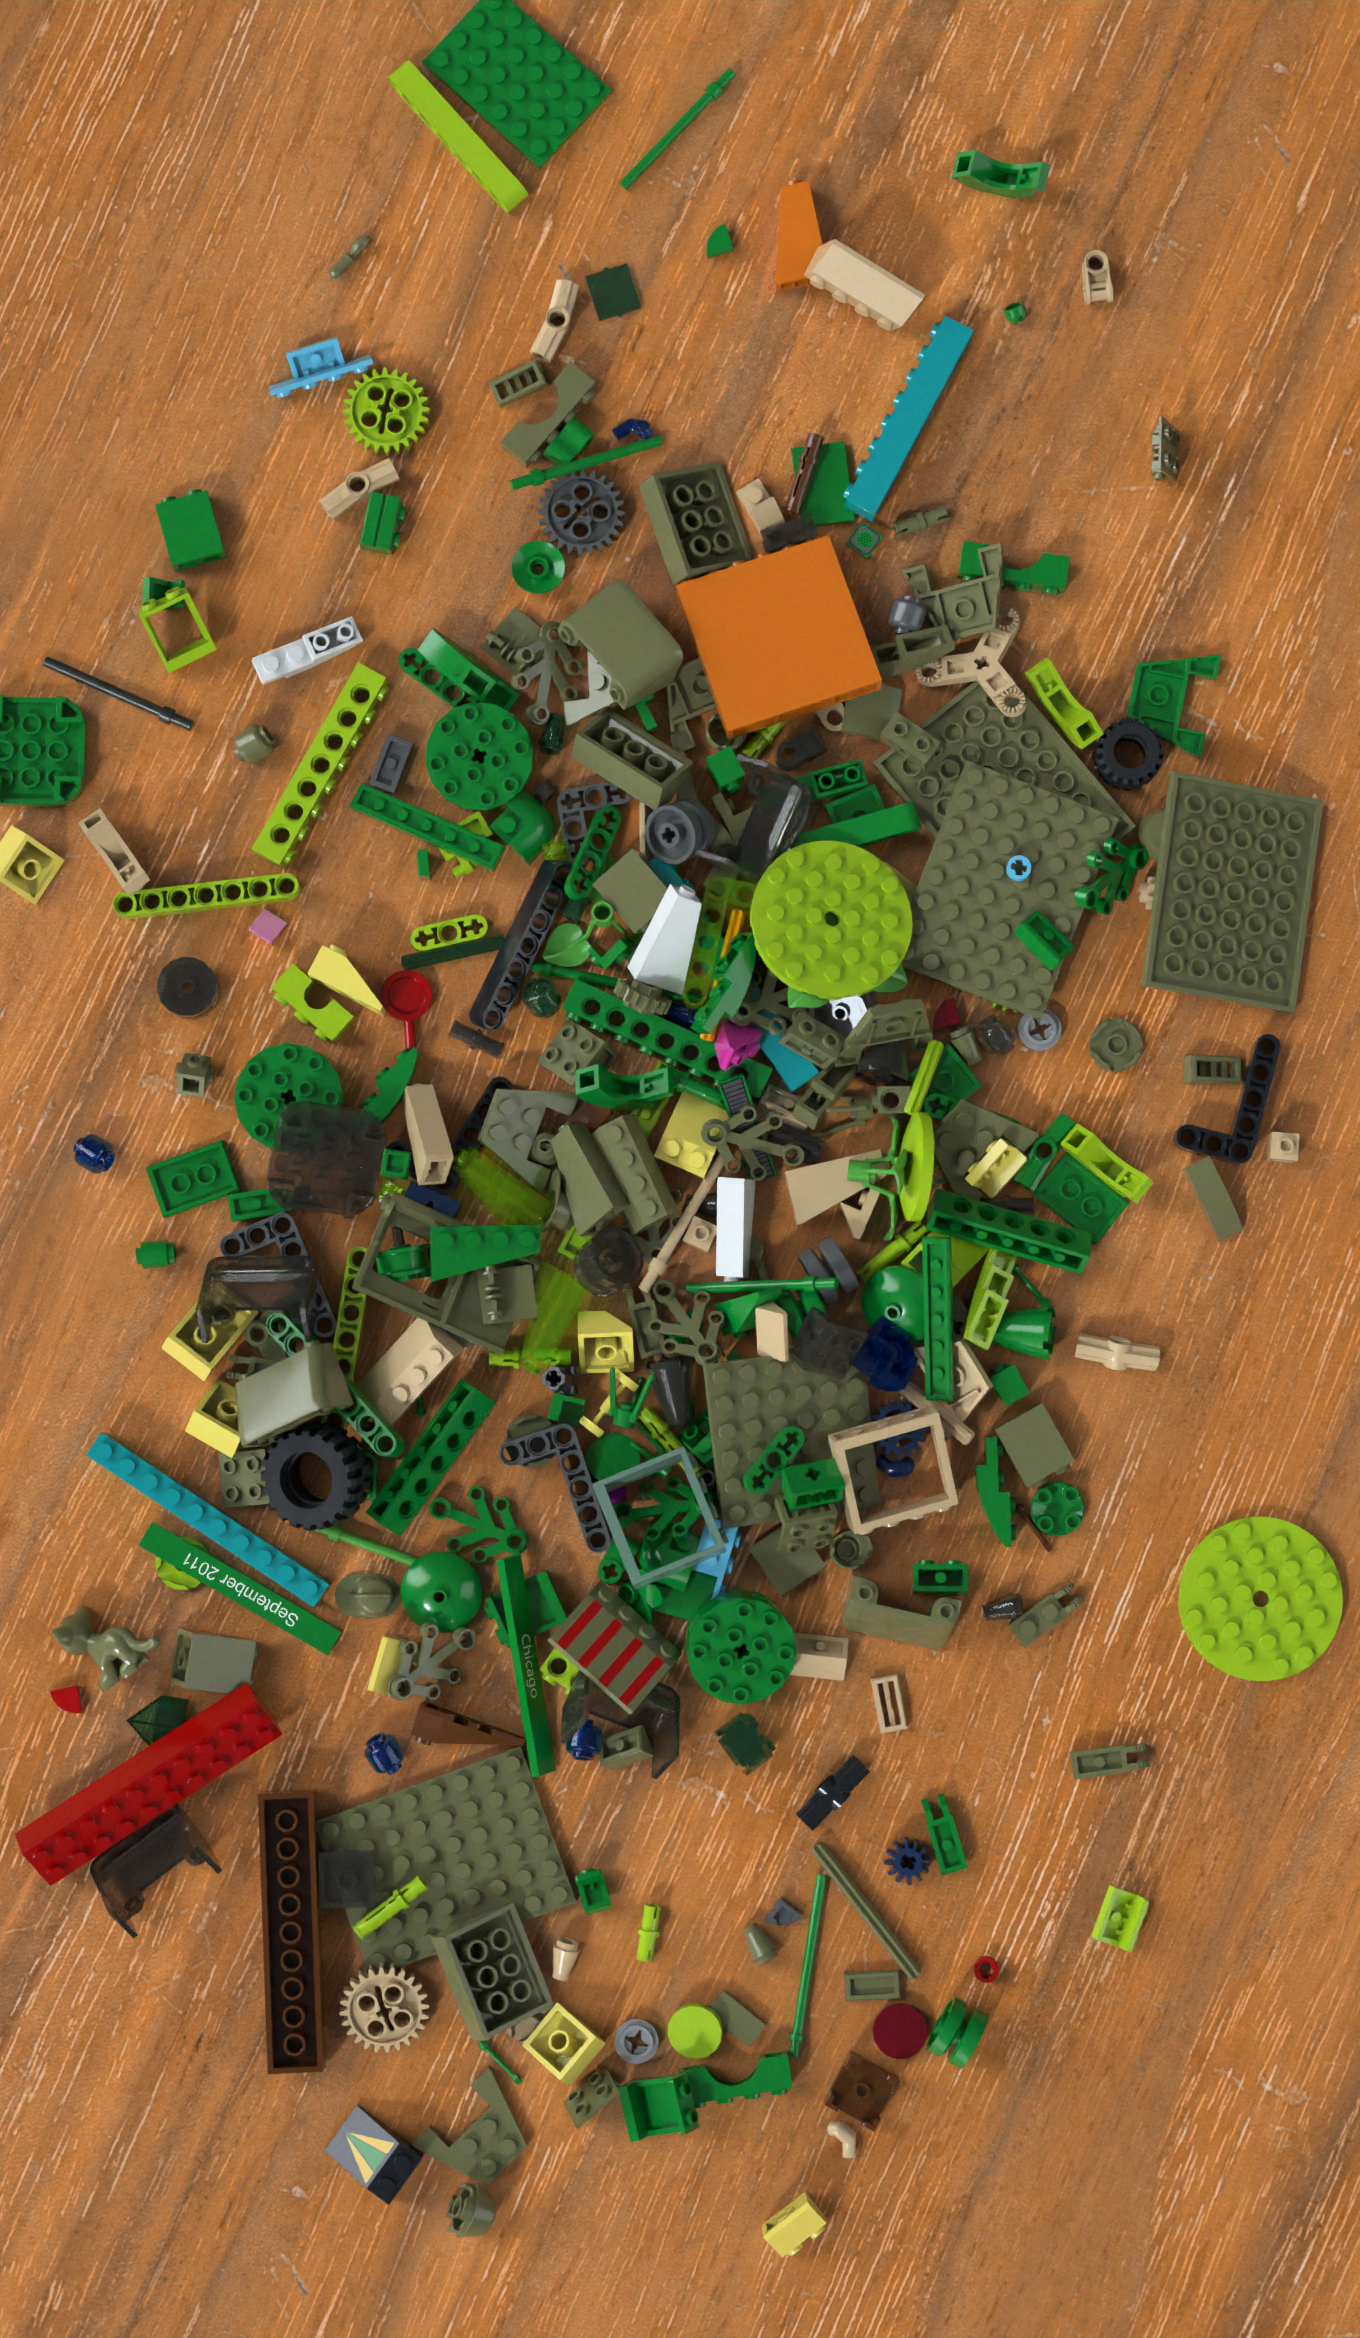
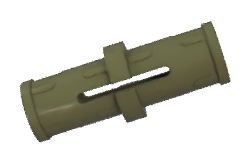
M942 505L923 513L917 511L914 516L894 521L893 527H895L894 531L897 538L899 539L917 531L923 533L929 527L949 522L945 506Z

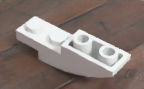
M351 616L302 636V639L252 658V663L262 685L282 677L289 678L321 664L358 645L363 639Z

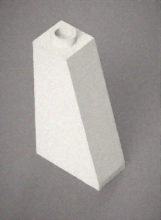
M672 884L669 885L627 967L635 980L681 995L685 987L702 905L695 895V890L689 886L681 885L678 887Z
M718 1177L716 1275L724 1276L725 1282L740 1281V1277L748 1278L756 1180Z

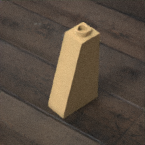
M416 1083L406 1086L402 1102L418 1185L443 1184L446 1182L454 1157L433 1084L424 1085Z
M881 1149L785 1171V1179L796 1225L806 1223L838 1205L840 1202L861 1192L863 1189L868 1188L862 1187V1182L847 1181L850 1159L865 1161L866 1158L875 1159L885 1157L887 1154L882 1155ZM889 1161L874 1164L877 1165V1169H890ZM876 1174L875 1181H870V1183L875 1184L887 1175Z

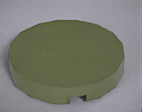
M1115 1018L1105 1020L1096 1026L1090 1035L1088 1047L1090 1056L1097 1066L1105 1071L1116 1073L1126 1071L1137 1063L1142 1055L1143 1040L1141 1033L1135 1025L1127 1020Z
M537 1414L523 1415L515 1419L509 1426L505 1441L553 1425V1423L546 1417ZM556 1432L555 1436L556 1439L559 1441L558 1432ZM541 1437L532 1438L529 1444L530 1448L534 1451L542 1450L545 1447L544 1439ZM510 1445L506 1447L512 1460L518 1457L519 1449L516 1446ZM556 1452L518 1465L527 1468L541 1467L549 1463L556 1455Z

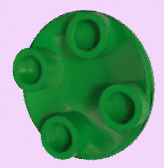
M1060 1481L1050 1482L1040 1487L1034 1494L1030 1505V1513L1035 1525L1042 1532L1052 1536H1063L1079 1528L1085 1511L1084 1501L1079 1491L1072 1485Z

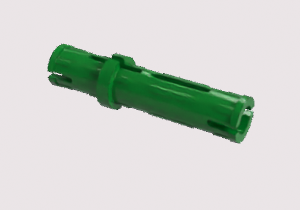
M661 1063L659 1069L666 1068L668 1066ZM669 1067L673 1071L674 1087L677 1088L676 1091L681 1092L683 1090L726 1110L719 1089L689 1076V1073L686 1071L682 1073Z

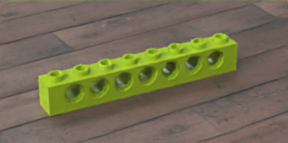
M359 662L357 663L254 843L252 851L280 868H283L285 863L288 865L291 863L296 854L294 847L298 840L303 841L308 834L310 827L307 825L312 817L316 818L322 809V798L325 793L329 795L336 784L334 777L338 770L343 771L350 759L347 756L352 747L356 748L363 736L360 733L365 723L369 725L376 714V710H374L378 700L382 702L389 691L386 677ZM361 691H366L370 694L369 699L364 703H359L355 700L356 695ZM348 714L356 716V722L352 726L342 724L343 718ZM341 738L343 744L339 749L329 748L331 739ZM320 761L330 763L329 769L324 773H319L315 769ZM305 785H315L316 792L312 796L303 795L302 790ZM295 807L303 809V814L299 819L293 820L289 818L291 809ZM283 830L288 831L290 834L289 839L284 843H278L276 841L277 833Z

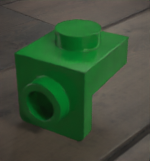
M153 577L143 578L142 604L150 599H156L157 601L165 597V593L172 588H184L185 581H167ZM183 599L164 610L184 607L185 600Z
M624 937L607 953L598 944L590 946L587 950L591 954L590 958L594 964L600 968L604 967V969L613 967L617 962L619 964L623 963L631 955L629 949L634 943L628 937Z
M586 1869L580 1875L575 1876L586 1916L612 1908L601 1869Z

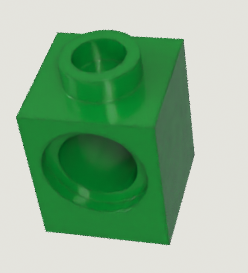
M1005 1362L991 1370L994 1375L990 1376L989 1379L1003 1406H1007L1030 1393L1014 1364L1008 1367Z

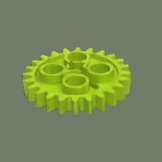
M386 367L383 368L382 375H378L375 369L372 371L373 377L371 378L365 373L362 374L364 382L360 383L355 380L356 391L352 389L347 390L352 399H344L343 401L344 405L350 407L342 410L343 416L350 417L344 421L345 427H352L348 431L350 437L358 435L355 439L356 444L359 445L365 442V451H368L373 446L375 455H378L380 450L384 449L386 456H389L390 449L393 448L397 454H400V446L402 445L407 450H410L409 441L412 440L418 443L416 433L424 435L425 430L421 425L429 424L428 418L423 416L430 414V409L424 407L428 403V398L420 397L424 393L423 387L415 389L417 380L413 379L408 382L407 372L398 377V370L396 368L392 375H388ZM392 389L394 390V393L392 394L389 403L391 412H388L386 415L384 433L379 434V430L383 423V415L381 411L386 410L388 402V393L389 390ZM380 391L384 395L380 400L373 401L369 398L371 393ZM401 397H406L410 400L408 405L404 407H399L395 403ZM367 417H375L377 419L376 424L371 427L365 426L363 422ZM393 423H401L403 425L402 430L397 433L391 432L389 428Z

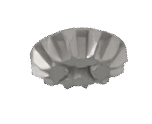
M1045 1008L1041 1020L1035 1019L1040 1026L1050 1024L1044 1031L1045 1040L1039 1034H1029L1035 1029V1018L1023 1015L1018 1025L1020 1040L1027 1048L1043 1051L1050 1049L1058 1042L1061 1036V1023L1055 1013Z
M631 2019L622 2023L618 2028L614 2039L615 2049L618 2055L626 2062L632 2064L644 2063L651 2059L657 2051V2032L654 2026L645 2020ZM641 2030V2040L648 2044V2046L644 2044L638 2045L634 2052H631L632 2042L625 2036L635 2037L636 2033Z

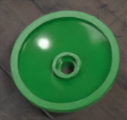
M894 1265L876 1271L867 1280L861 1293V1309L867 1324L877 1335L897 1344H911L924 1339L923 1274L906 1266ZM891 1308L896 1309L898 1315L893 1314Z
M435 1551L419 1557L408 1567L402 1579L400 1594L406 1613L417 1625L421 1627L424 1623L428 1622L436 1625L439 1633L455 1631L459 1627H464L474 1618L481 1605L483 1589L478 1572L468 1560L452 1552ZM435 1593H443L444 1599L437 1600L435 1598Z

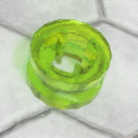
M550 842L543 844L542 849L545 850L543 859L561 860L567 858V853L563 851L566 848V843Z

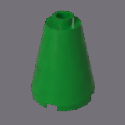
M1045 1306L1004 1312L991 1343L1050 1361L1056 1325L1051 1323V1317L1056 1318L1055 1307Z

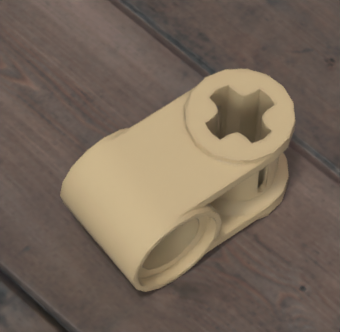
M1100 250L1090 251L1082 264L1085 305H1090L1093 301L1107 300L1108 303L1113 302V286L1110 278L1108 257ZM1097 260L1102 268L1100 270H1093L1089 267L1088 262Z

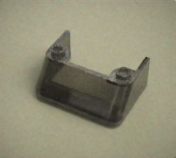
M738 754L736 760L752 769L748 779V790L757 797L736 846L730 843L721 845L716 855L698 849L695 854L719 869L758 884L767 868L783 853L794 848L812 807L814 795L809 787L769 762Z
M306 1255L221 1256L210 1260L206 1267L196 1306L202 1343H208L212 1325L224 1326L235 1319L237 1311L289 1310L290 1320L303 1326L305 1342H311L317 1316L315 1260Z
M579 1669L562 1707L560 1742L566 1744L588 1720L589 1714L627 1729L642 1725L654 1753L652 1757V1778L657 1779L679 1756L680 1697L673 1688L658 1682L630 1715Z
M176 1804L98 1855L91 1863L90 1873L109 1915L130 1936L135 1938L138 1934L130 1918L139 1913L144 1905L145 1897L142 1893L144 1889L184 1859L191 1866H197L206 1861L217 1873H220L222 1869L209 1843L185 1811Z

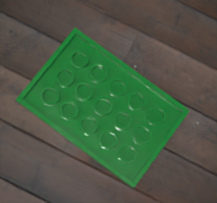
M479 0L422 61L423 66L539 170L545 166L612 94V90L511 0Z

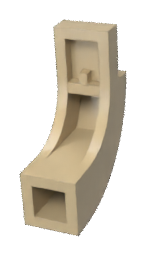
M101 808L78 823L127 895L139 891L144 887L145 883L150 881L135 855Z

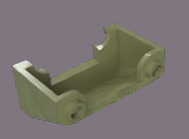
M617 579L608 584L563 620L557 631L561 639L569 645L575 646L582 642L612 677L609 689L610 696L623 710L671 684L683 660V652L677 641L622 579Z
M319 1340L305 1344L304 1350L255 1374L250 1372L240 1376L239 1382L235 1384L239 1438L244 1448L267 1446L276 1442L277 1437L281 1435L280 1433L318 1415H326L334 1407L344 1409L354 1404L332 1344H320Z
M851 1574L842 1612V1621L848 1629L855 1632L930 1649H941L950 1639L960 1613L962 1600L944 1596L938 1599L933 1606L927 1607L926 1615L876 1604L878 1589L874 1582L865 1579V1577Z

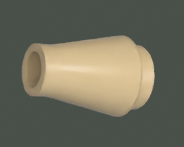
M559 1937L557 1942L553 1944V1978L562 1981L569 1979V1974L580 1952L577 1940Z

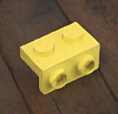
M1002 1138L993 1141L987 1147V1154L981 1161L977 1160L971 1165L968 1170L969 1174L965 1178L972 1186L981 1188L990 1198H995L1028 1161V1158L1013 1143Z

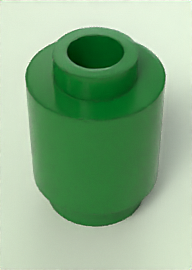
M168 1240L141 1242L140 1248H136L137 1264H142L143 1269L170 1267V1264L176 1263L175 1243L168 1242Z

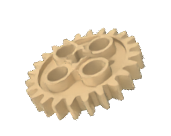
M380 1963L379 1970L375 1971L373 1966L369 1965L368 1974L359 1970V1980L353 1977L350 1978L352 1987H344V1994L346 1996L340 1999V2004L344 2005L340 2008V2015L345 2016L342 2019V2026L350 2025L347 2028V2035L356 2033L354 2037L355 2043L363 2039L364 2049H367L370 2044H374L375 2052H378L380 2046H384L386 2053H389L390 2045H394L399 2051L400 2042L403 2041L406 2045H410V2035L414 2038H419L417 2028L425 2029V2022L422 2019H428L429 2012L424 2010L429 2008V2001L423 2000L427 1997V1990H420L422 1981L413 1983L415 1978L414 1972L405 1976L404 1966L397 1972L395 1971L394 1963L390 1965L389 1970H385L383 1963ZM376 1986L380 1987L384 2005L386 2008H389V2019L394 2029L389 2028L383 2007H380V1997L375 1989ZM389 1987H397L400 1992L396 1995H391L386 1990ZM371 1996L374 2001L370 2004H365L360 2001V1998ZM398 2012H406L409 2017L405 2020H400L395 2015ZM372 2021H380L383 2026L374 2029L369 2024Z

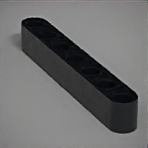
M550 857L541 864L471 1007L469 1018L474 1025L495 1031L503 1024L566 895L564 885L573 866L570 862Z

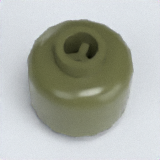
M252 724L235 736L236 747L234 752L240 761L246 760L250 764H257L273 752L275 740L271 732L264 725L260 727L259 725Z

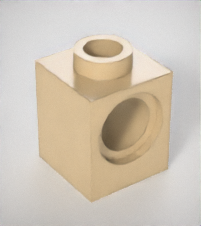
M1271 1132L1267 1134L1266 1161L1284 1163L1298 1161L1299 1134Z
M694 1216L683 1242L708 1253L717 1233V1226Z

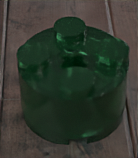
M739 1712L714 1731V1735L722 1736L718 1742L736 1766L740 1764L742 1768L745 1767L741 1772L748 1776L772 1758V1752L776 1748L767 1736L760 1735L756 1730L760 1726L751 1714Z

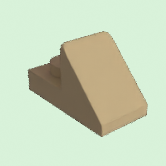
M759 478L736 491L737 498L763 539L787 525L775 498L769 496Z
M869 1188V1191L863 1189L857 1205L862 1206L860 1210L842 1202L839 1203L852 1237L856 1241L860 1240L880 1192Z

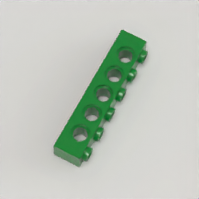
M936 1189L928 1206L926 1230L1077 1274H1082L1090 1258L1092 1234L941 1189Z
M461 1378L366 1513L379 1524L401 1537L485 1417L489 1414L495 1402Z

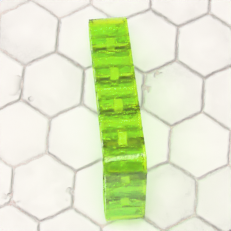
M713 877L708 881L683 989V1002L688 1008L697 1010L706 1003L727 907L750 912V905L757 884L725 877ZM715 884H721L725 887L726 892L723 896L716 897L711 894V887ZM741 890H748L752 894V899L747 903L740 902L737 898V893ZM714 910L718 912L720 919L716 923L707 922L704 916L708 911ZM703 937H710L714 941V946L709 950H704L699 946V940ZM698 963H703L708 967V973L704 976H697L693 972V967ZM690 990H699L703 995L702 1000L697 1003L690 1002L687 998Z

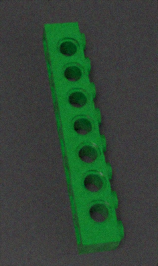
M575 978L562 1006V1011L566 1012V1018L577 1023L584 1020L591 1024L590 1029L603 1035L605 1031L616 1035L614 1040L629 1046L630 1042L640 1046L639 1051L648 1056L654 1057L656 1053L664 1057L663 1062L672 1067L678 1068L679 1065L688 1068V1073L696 1078L703 1080V1077L706 1076L714 1080L713 1085L718 1087V1081L732 1077L733 1072L737 1069H743L748 1074L746 1084L752 1101L753 1098L759 1101L772 1073V1068L747 1058L739 1066L735 1065L726 1071L722 1069L717 1072L711 1071L707 1065L708 1061L712 1058H718L714 1047L715 1042L703 1040L700 1038V1035L657 1015L649 1013L647 1016L625 1006L623 1004L624 1000ZM597 1002L600 1005V1011L595 1015H589L585 1012L586 1004ZM621 1013L625 1017L624 1023L621 1026L611 1025L609 1018L612 1014ZM639 1024H645L650 1030L649 1034L644 1038H639L634 1034V1028ZM664 1035L671 1036L674 1040L673 1046L669 1049H663L658 1044L659 1039ZM695 1047L699 1052L698 1057L695 1060H687L683 1056L685 1048Z

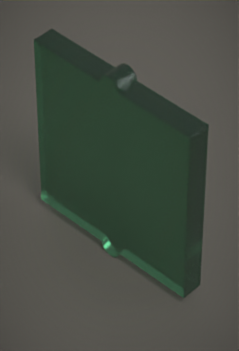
M627 263L610 269L605 267L601 272L585 276L599 321L616 316L621 318L625 313L641 309Z

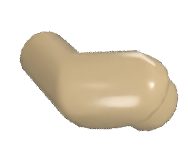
M831 2121L828 2124L827 2131L829 2135L835 2136L842 2142V2157L855 2158V2131L844 2121Z

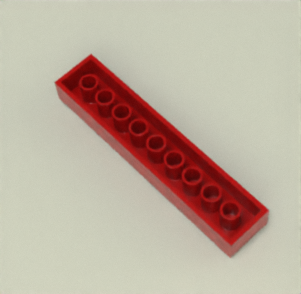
M246 1682L16 1832L15 1836L22 1855L44 1880L52 1886L283 1735L274 1714L251 1685Z

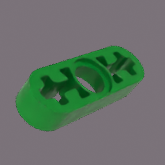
M787 1425L777 1432L744 1474L743 1485L747 1491L754 1494H762L768 1490L782 1472V1468L787 1466L802 1447L804 1434L801 1429ZM795 1432L793 1436L796 1440L795 1443H788L783 1448L788 1451L787 1454L782 1449L776 1447L777 1444L780 1446L785 1445L788 1440L785 1436L786 1433L793 1434ZM777 1452L780 1456V1463L778 1466L771 1468L767 1464V1457L770 1453ZM760 1465L766 1471L771 1472L770 1476L765 1473L761 1476L759 1481L762 1484L760 1487H752L754 1483L751 1479L752 1476L759 1477L763 1472V1470L759 1469Z

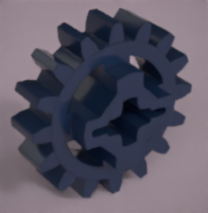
M898 1398L896 1405H893L890 1400H887V1408L884 1409L879 1405L877 1409L880 1414H872L871 1418L875 1421L888 1418L885 1415L892 1410H901L899 1414L913 1411L911 1409L912 1403L908 1401L904 1406L902 1405V1400ZM924 1427L916 1431H910V1434L903 1433L889 1437L887 1442L884 1439L879 1440L876 1448L880 1449L884 1446L886 1448L885 1455L887 1456L891 1450L894 1451L895 1458H899L901 1451H904L906 1456H910V1448L918 1451L920 1448L917 1442L926 1441L921 1436V1432L928 1431V1428ZM906 1437L912 1440L905 1446L896 1447V1444L902 1438Z

